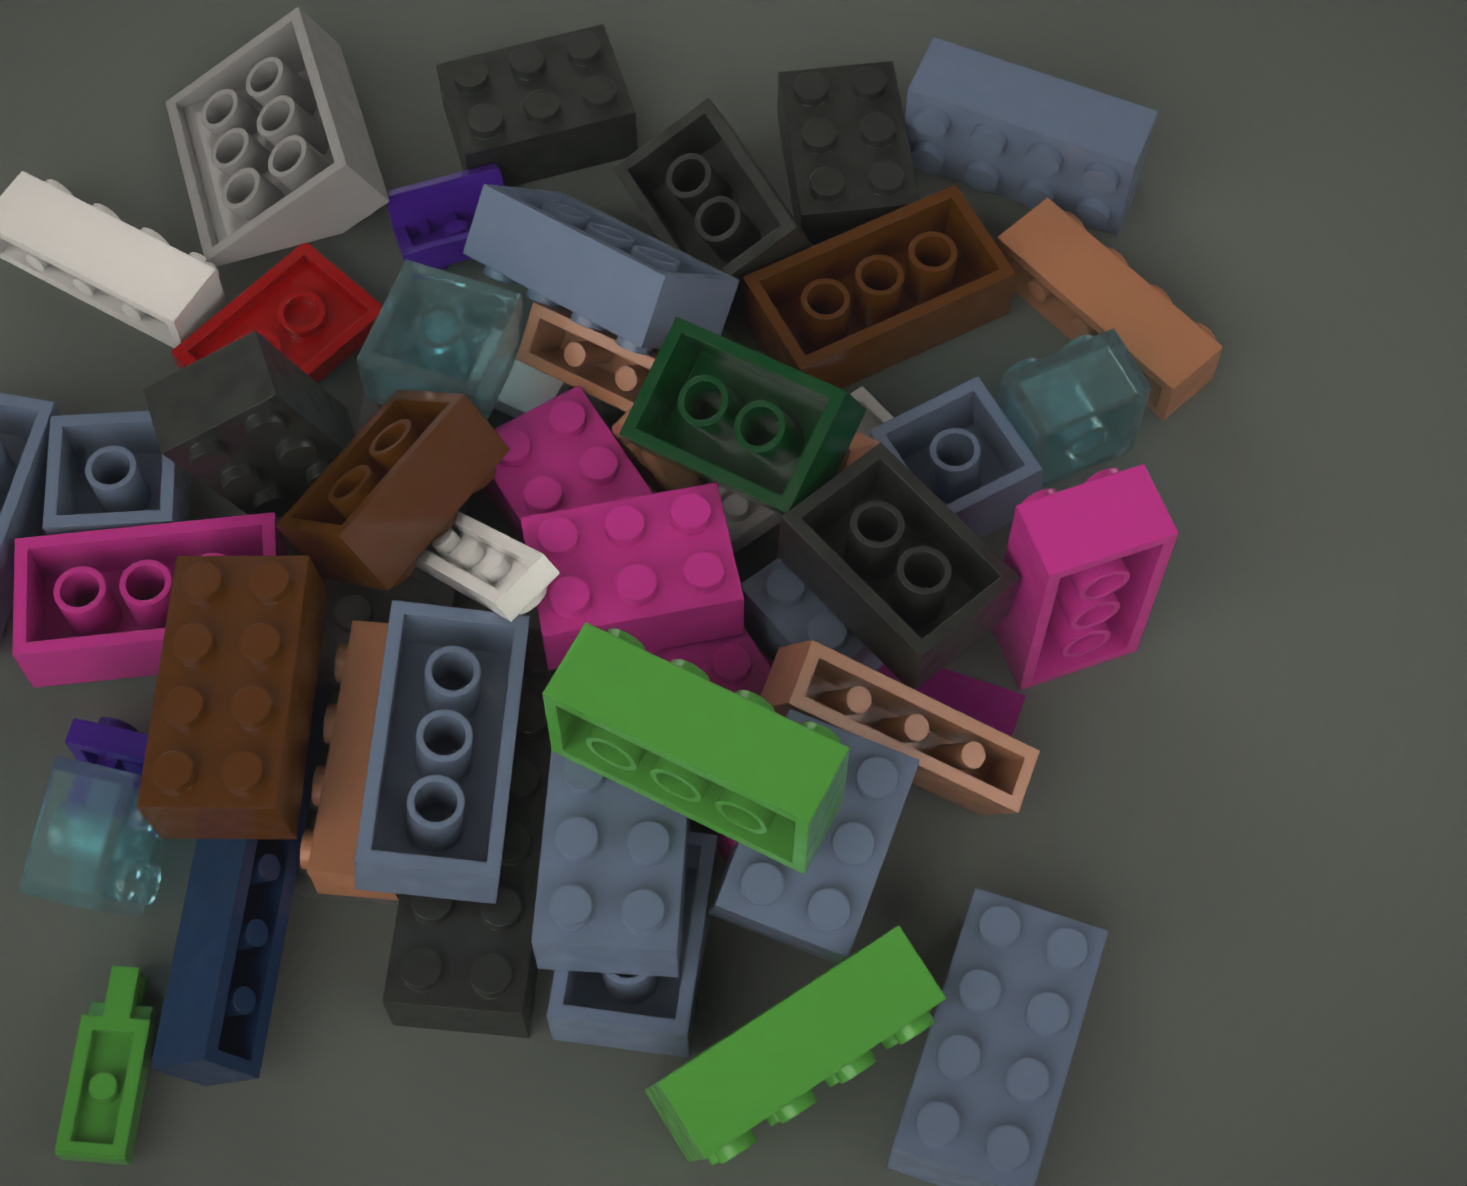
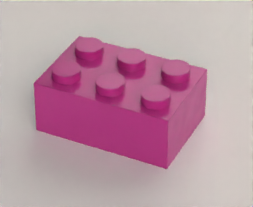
M717 482L520 517L524 544L543 553L560 572L547 586L544 598L536 606L548 670L559 667L585 622L605 632L610 628L625 631L638 639L645 647V651L648 652L743 634L744 596Z

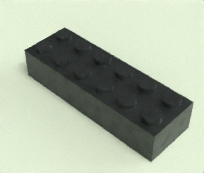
M528 628L496 904L400 894L382 1000L394 1026L529 1038L538 975L531 941L551 758V743L542 693L557 670H548L540 629Z

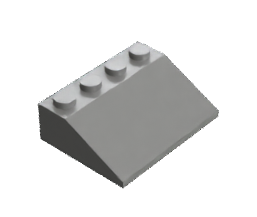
M299 7L165 102L203 255L206 257L205 262H211L216 267L342 234L390 202L341 46Z

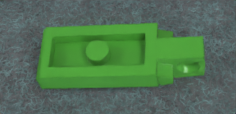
M112 965L105 1003L92 1002L88 1015H81L55 1145V1155L62 1160L131 1165L157 1027L155 1025L156 1009L153 1006H145L149 978L144 976L140 967Z

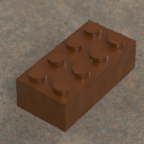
M955 184L743 276L742 317L766 356L842 389L1009 314L1016 272Z
M309 555L177 556L136 807L161 839H297L328 591Z

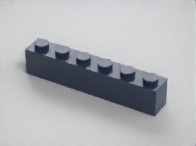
M317 685L297 839H197L151 1069L203 1086L259 1079L299 864L301 841L305 831L313 776L317 765L324 717L330 694L329 691Z

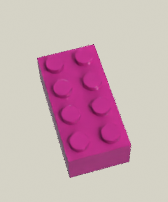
M1144 464L1123 471L1119 468H1108L1092 475L1083 484L1059 492L1053 488L1043 489L1028 496L1021 504L1016 505L1004 562L1021 578L1009 615L994 626L992 632L1019 691L1137 651L1179 534Z
M275 512L15 538L12 656L33 688L158 675L177 556H288V547L284 536L276 527L278 520Z

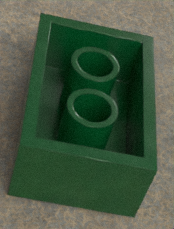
M676 316L619 435L647 453L712 483L717 482L718 486L784 515L835 477L867 409L843 389Z

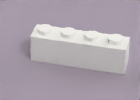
M21 171L0 196L1 259L173 348H176L210 320L227 303L219 279V271L213 263L205 262V256L196 252H191L188 255L170 246L154 230L146 227L139 230L121 221L108 207L99 203H94L91 206L74 197L66 187L55 180L47 179L44 182Z

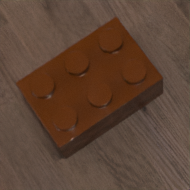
M397 389L276 524V527L302 555L310 556L317 572L324 579L389 591L411 575L416 567V559L430 542L442 536L453 526L457 518L456 512L472 493L484 488L494 478L497 464L509 452L510 448L465 394Z

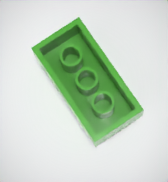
M585 622L542 693L553 752L804 875L843 804L850 748L841 744L840 738L833 731L815 722L805 721L799 724L776 713L774 707L767 700L753 692L738 690L734 693L711 682L703 670L688 661L673 659L669 662L645 651V647L638 639L620 629L610 628L605 632Z
M898 925L644 1089L688 1162L707 1158L712 1166L719 1162L723 1164L758 1141L751 1129L765 1119L770 1126L779 1122L783 1124L817 1102L818 1099L811 1089L822 1081H825L829 1088L839 1082L843 1084L877 1062L870 1049L879 1043H882L887 1050L897 1043L901 1045L933 1025L936 1021L929 1010L946 1000V997Z

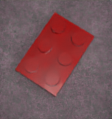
M304 243L295 248L171 351V355L175 365L182 369L256 330L308 376L319 383L373 337L376 325L384 318H389L387 309L309 243Z

